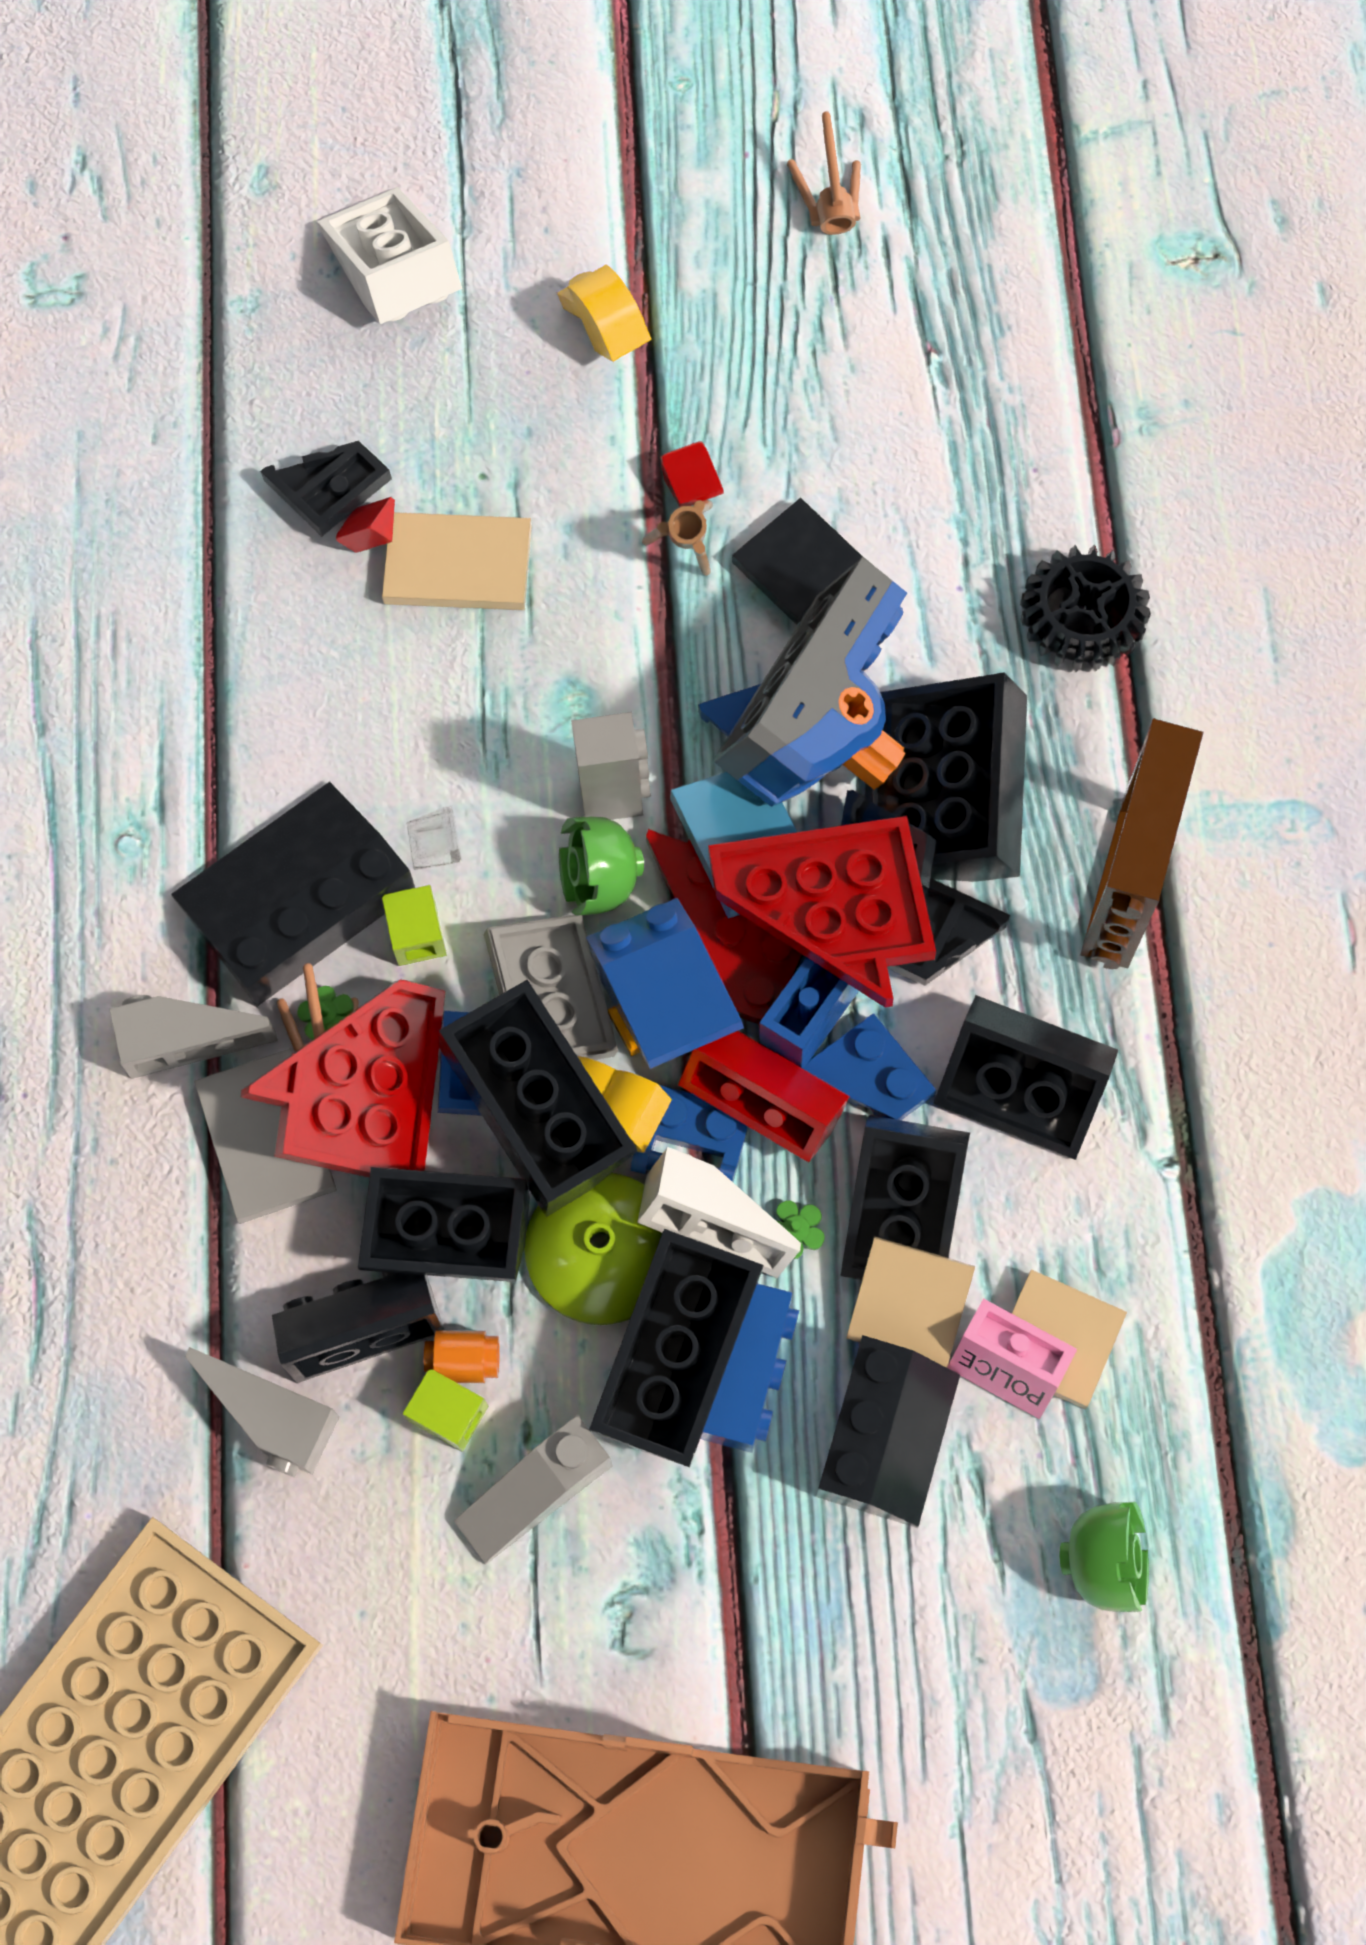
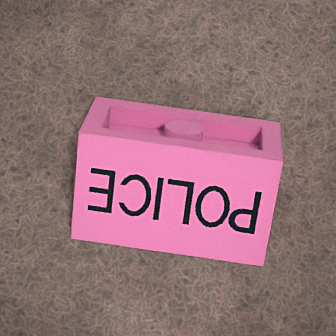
M983 1298L947 1368L1040 1419L1059 1387L1077 1349Z

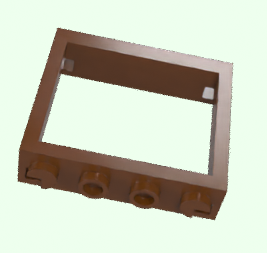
M1155 718L1152 719L1122 800L1080 953L1081 956L1103 962V968H1129L1158 904L1202 741L1203 731Z

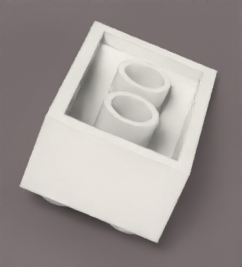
M398 187L317 221L320 231L363 305L379 324L400 320L408 312L428 303L441 302L449 294L462 289L449 241Z

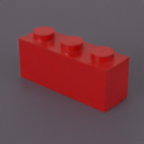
M740 1031L731 1033L693 1050L678 1083L682 1088L808 1163L832 1134L850 1098L847 1094Z

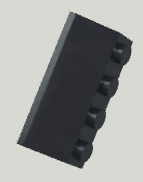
M528 979L439 1030V1049L520 1177L526 1179L529 1191L546 1217L589 1192L637 1152L634 1143Z
M664 1229L589 1430L608 1439L690 1468L764 1265Z

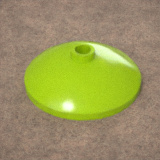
M611 1173L589 1192L547 1217L539 1205L537 1206L526 1231L524 1248L526 1267L535 1289L555 1311L571 1320L590 1325H611L630 1320L662 1236V1232L637 1223L644 1184L631 1177ZM599 1232L607 1234L610 1238L609 1243L603 1248L592 1246L590 1239L594 1234Z

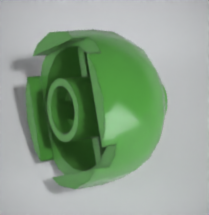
M594 816L567 818L562 826L561 834L570 833L568 847L559 848L558 858L560 880L566 902L576 901L577 907L571 912L574 915H589L616 909L625 903L635 888L637 877L643 874L644 858L640 847H634L631 836L619 823L611 819Z
M1113 1502L1089 1509L1082 1513L1073 1524L1069 1542H1062L1060 1545L1059 1558L1062 1574L1072 1576L1076 1591L1088 1604L1104 1611L1141 1612L1143 1610L1140 1605H1146L1149 1558L1148 1550H1141L1139 1537L1135 1534L1146 1533L1141 1510L1136 1502Z

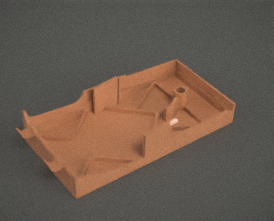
M431 1711L394 1943L402 1945H854L864 1845L895 1849L898 1822L867 1818L870 1789H868L869 1771L693 1749V1746L609 1734L597 1735Z

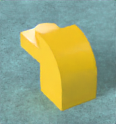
M607 264L593 272L588 271L576 275L569 281V286L557 292L563 309L582 320L594 351L612 362L652 340L633 296L618 274Z

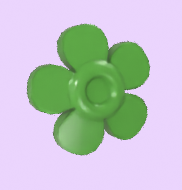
M330 986L317 988L324 1031H326L353 1012L354 1003L346 994L336 997L334 989ZM304 1001L299 1005L297 1015L301 1021L308 1023L304 1031L307 1037L313 1040L314 1035L308 1001Z
M784 1201L778 1205L776 1213L780 1221L777 1222L801 1243L800 1251L794 1259L802 1256L803 1244L809 1250H818L823 1245L825 1239L824 1232L819 1228H814L821 1221L822 1214L816 1206L808 1204L802 1208L800 1215H798V1207L793 1201Z

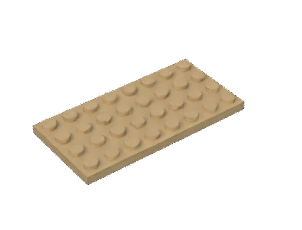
M154 1517L149 1520L0 1716V1945H105L323 1647L322 1643Z

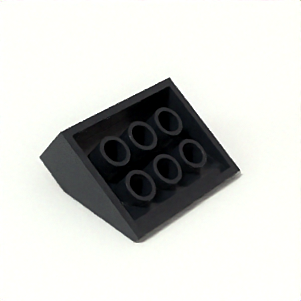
M1005 672L880 692L885 703L886 721L883 731L904 747L903 752H905V755L898 767L882 785L874 790L866 784L865 798L898 817L907 816L908 824H912L936 840L930 878L934 880L978 882L1020 877L1027 695Z
M329 781L174 891L171 896L258 1007L302 975L304 964L316 965L385 914L382 900L384 895L415 888V884L410 870L383 836Z

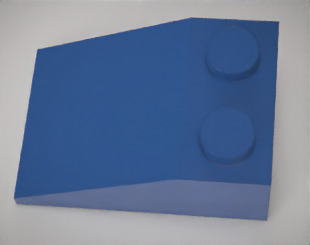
M678 898L656 905L648 911L620 923L609 925L603 930L586 937L600 980L650 1069L744 1028L742 1020L695 925Z

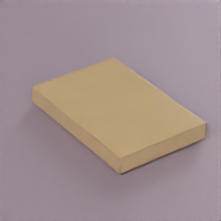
M394 512L393 540L387 543L382 592L384 604L525 610L532 529L531 518Z

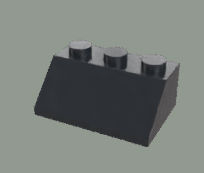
M975 995L964 1019L933 1104L1076 1160L1111 1075L1118 1049Z
M371 1167L358 1269L364 1271L516 1282L525 1248L530 1203L526 1179Z
M382 1272L383 1278L363 1284L361 1279L339 1284L333 1288V1295L315 1301L312 1296H305L285 1303L283 1305L284 1311L272 1315L277 1353L281 1366L296 1383H300L435 1337L436 1330L445 1329L428 1275Z
M862 1335L816 1497L918 1528L960 1374L914 1350Z

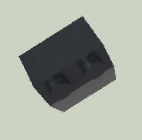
M869 1115L864 1128L840 1276L863 1280L874 1237L949 1258L970 1132Z

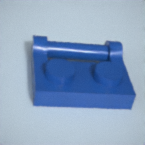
M659 1085L672 1100L645 1152H636L633 1155L630 1171L646 1175L647 1170L650 1171L662 1155L660 1152L653 1151L657 1140L723 1157L720 1168H716L734 1183L749 1127L692 1093Z

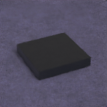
M800 497L732 554V563L797 625L816 596L863 556Z

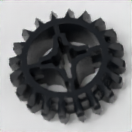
M1095 544L1089 548L1088 554H1081L1077 546L1074 545L1069 550L1068 558L1056 550L1051 556L1050 563L1041 560L1036 567V575L1031 574L1027 578L1025 584L1026 591L1022 593L1020 606L1024 609L1021 614L1022 626L1030 627L1027 632L1028 641H1041L1038 649L1040 656L1052 651L1056 653L1054 660L1056 666L1064 663L1065 659L1072 660L1075 672L1081 669L1083 662H1089L1094 672L1101 668L1103 659L1114 667L1119 662L1121 654L1129 656L1134 651L1135 642L1143 639L1146 632L1145 624L1148 623L1151 615L1150 608L1146 607L1150 599L1149 591L1141 589L1143 584L1142 574L1129 575L1132 567L1130 560L1119 565L1114 562L1116 557L1114 550L1106 554L1105 558L1097 556L1098 551ZM1061 588L1064 593L1063 602L1060 603L1058 610L1051 612L1047 599L1054 591ZM1119 605L1122 621L1110 629L1107 624V614L1110 613L1111 607Z

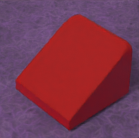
M702 441L681 447L661 456L660 461L664 481L679 507L692 506L698 500L705 501L724 494L720 479L707 448Z
M388 497L356 508L338 531L336 541L355 553L392 542L395 499Z

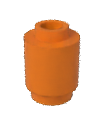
M436 1330L434 1341H425L424 1372L431 1369L435 1370L456 1383H485L486 1378L499 1377V1336H487L486 1331Z

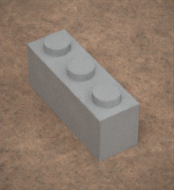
M632 712L571 720L584 816L606 817L611 820L643 816L642 798L651 797L647 761L648 752L644 729L634 730Z

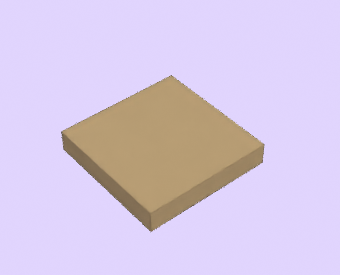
M874 1237L846 1339L860 1342L862 1335L914 1350L947 1368L975 1265Z
M1031 1269L1012 1314L1077 1349L1054 1396L1086 1410L1127 1312Z

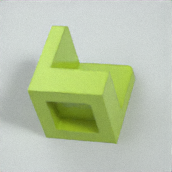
M431 885L383 896L382 900L391 944L398 966L447 956Z
M431 1369L425 1374L403 1415L408 1422L463 1452L489 1406L483 1397Z

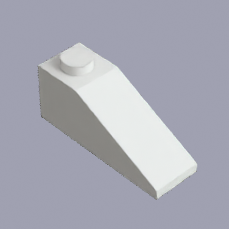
M667 1147L646 1176L637 1223L662 1233L664 1229L763 1264L762 1272L775 1278L780 1276L800 1251L801 1243L714 1165Z

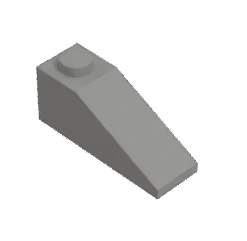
M137 995L124 1000L122 1006L109 1009L120 1063L131 1079L278 1041L276 1031L266 1016L161 996L152 998L149 995Z
M189 1347L185 1355L186 1359L253 1443L264 1454L269 1456L266 1465L292 1477L296 1476L298 1469L313 1475L339 1419L338 1414L326 1405Z
M577 1415L535 1447L458 1516L454 1522L484 1563L487 1564L612 1467L611 1459Z

